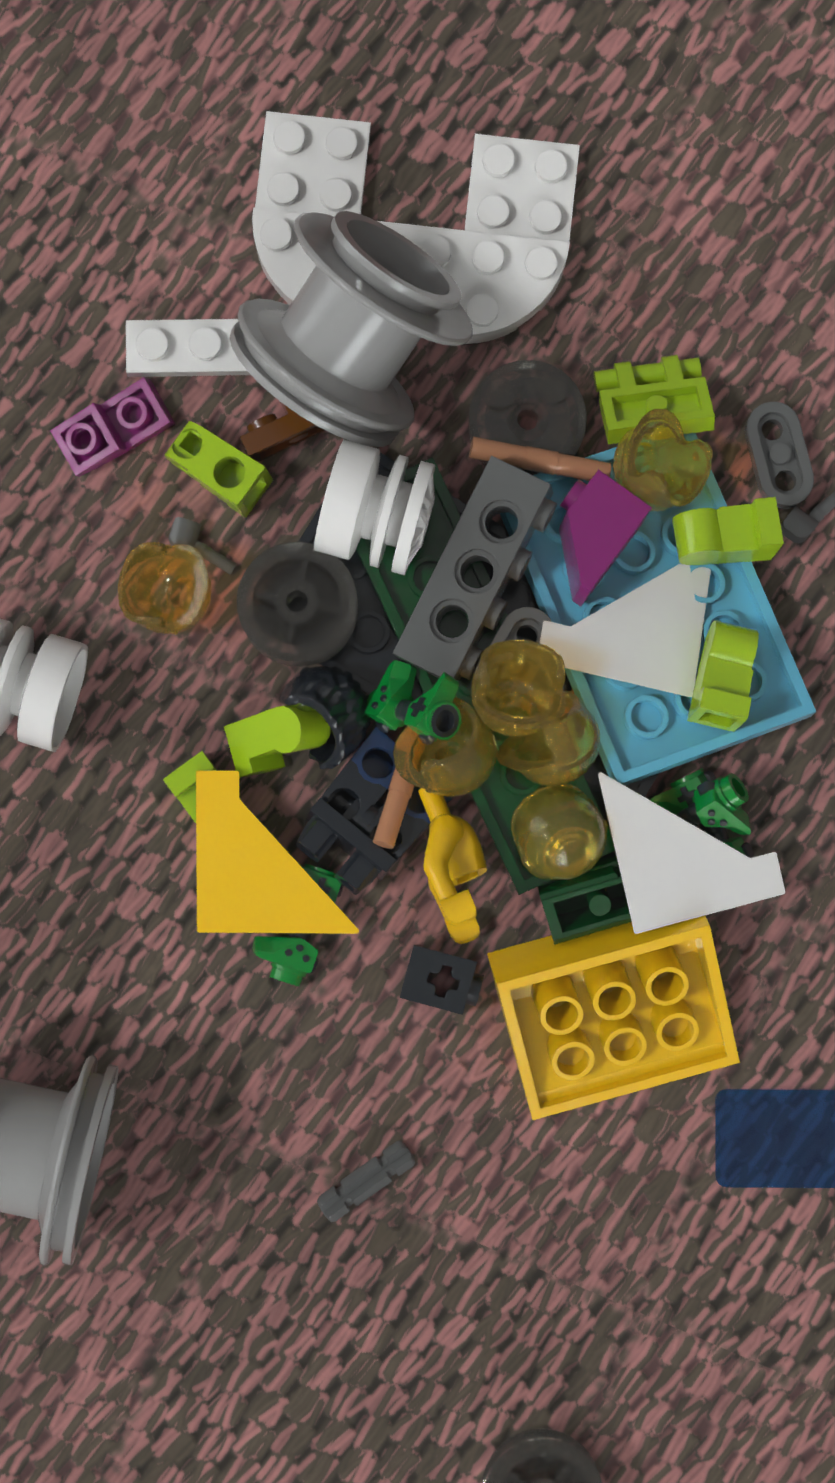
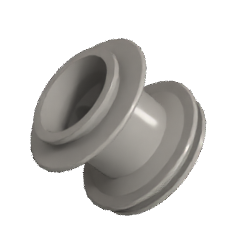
M349 211L338 212L335 217L317 212L301 214L295 220L294 230L298 242L305 253L316 264L315 268L291 305L260 298L247 300L240 305L237 315L239 321L233 326L229 337L232 349L238 360L263 388L301 417L351 442L371 447L390 445L399 432L408 429L414 421V408L410 397L395 376L420 339L423 338L442 345L459 346L467 344L473 336L470 319L459 303L461 292L452 277L431 256L401 234L376 220Z
M91 1055L86 1059L78 1082L69 1093L0 1078V1212L38 1220L41 1231L39 1261L43 1266L50 1263L55 1251L63 1252L62 1263L72 1266L79 1249L96 1187L114 1105L119 1069L118 1066L110 1064L105 1074L97 1073L98 1061L95 1055Z

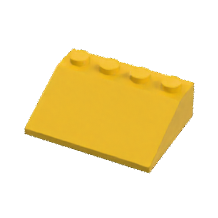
M706 916L638 934L634 933L632 922L558 944H554L552 935L487 953L532 1120L740 1063L712 932Z

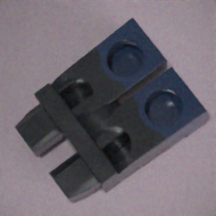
M377 727L371 732L321 798L310 809L306 819L308 823L296 843V847L317 863L334 843L349 854L350 858L336 873L335 878L354 895H357L369 886L375 878L381 881L428 828L431 822L418 790L427 785L438 783L447 806L456 795L453 789L420 764V771L412 796L409 798L394 848L388 849L374 844L373 839L385 803L381 804L379 801L388 792L397 761L402 752V748Z

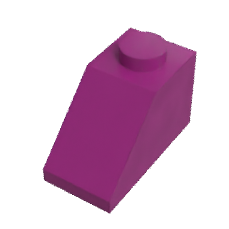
M599 469L588 484L579 479L560 505L567 511L559 527L569 586L572 601L582 607L639 530L652 509L651 506Z

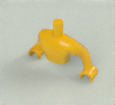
M433 783L418 790L431 822L429 824V838L423 867L428 877L429 888L444 917L451 938L457 944H465L479 937L480 927L476 920V907L469 890L457 893L455 886L483 875L487 871V865L480 841L473 827L461 817L451 815L439 784Z

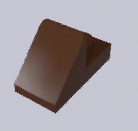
M281 403L286 413L285 416L277 419L276 414H269L253 421L247 426L249 433L240 436L247 456L260 462L326 430L316 426Z

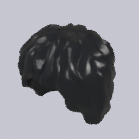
M328 666L303 667L286 684L280 696V701L283 705L292 706L300 703L312 707L323 716L330 726V736L326 743L309 751V758L316 760L320 769H333L349 757L365 741L366 731L371 724L369 715L365 713L368 704L367 700H365L366 695L361 690V683L352 678L353 674L351 672L343 671L337 666L331 668Z

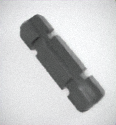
M401 1140L396 1141L383 1150L381 1158L373 1157L342 1179L340 1187L336 1189L333 1186L321 1194L317 1199V1203L325 1217L331 1222H336L350 1212L349 1206L352 1204L358 1206L392 1182L391 1177L397 1173L400 1176L412 1168L415 1164V1158L404 1142Z

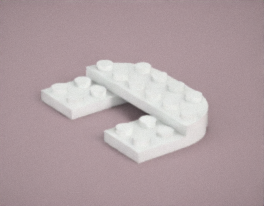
M266 111L255 208L253 207V235L262 269L268 281H270L288 305H291L316 266L298 242L294 230L296 218L301 214L312 212L328 214L334 217L338 212L342 211L361 214L371 122ZM475 134L465 230L378 221L421 248L442 266L455 281L461 292L459 303L467 313L473 328V336L467 344L494 340L517 330V327L532 318L539 310L541 311L556 291L566 265L570 245L580 145Z

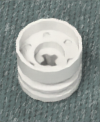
M343 439L323 500L315 535L314 551L349 560L354 554L360 539L371 540L370 566L379 568L386 546L389 545L396 547L391 572L406 575L410 562L419 548L422 547L435 500L433 480L435 464L421 461L414 483L411 484L404 482L409 457L399 455L388 477L378 475L380 450Z
M0 619V736L7 730L13 717L18 716L17 737L19 742L56 752L68 731L86 671L88 646L78 641L50 634L36 655L33 654L34 630L22 625L14 635L13 624L10 621Z

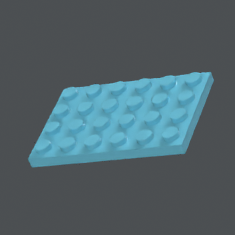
M696 433L632 441L585 457L611 463L610 478L647 503L652 509L639 530L582 607L572 601L559 527L567 513L560 505L579 479L545 473L533 475L551 484L553 495L550 500L556 502L557 506L545 531L542 533L535 529L526 547L527 550L533 553L524 573L539 610L547 614L552 622L572 626L680 564L672 518L679 513L692 509H718L719 507L727 506ZM581 480L585 484L589 483L587 480ZM500 513L510 537L517 530L518 519L510 513ZM752 562L690 566L691 572L699 567L711 569L707 598L694 594L696 601L706 603L697 673L705 639L714 620L758 630L759 633L758 647L752 666L754 671L749 697L752 698L749 716L735 732L687 721L692 697L564 668L610 778L626 786L807 719L816 712Z

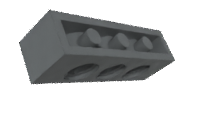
M490 457L393 651L396 657L437 678H440L443 672H446L458 680V682L461 677L470 680L484 652L477 645L486 627L494 631L506 610L508 601L501 597L510 579L519 582L530 562L533 552L527 550L526 547L535 529L543 533L555 512L557 503L550 500L553 495L550 483L496 457ZM500 513H510L518 519L517 530L512 536L505 539L495 538L488 531L490 521ZM478 561L489 563L493 567V577L489 584L482 588H471L465 584L464 574L472 563ZM461 610L469 618L466 631L455 638L442 635L440 631L442 617L449 611Z

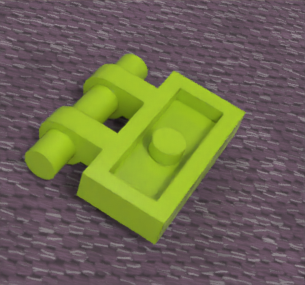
M678 355L663 356L659 363L632 366L630 361L614 363V369L599 370L593 373L595 390L599 392V405L608 444L714 430L715 414L705 376L701 377L702 371L699 357L679 360Z

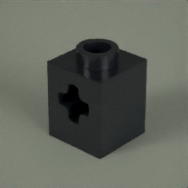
M413 945L400 998L463 1015L466 1004L476 1006L484 975L475 973L476 961ZM442 965H448L452 967L451 976L458 979L459 984L457 989H447L444 996H438L435 994V985L427 982L430 971L432 973H439Z

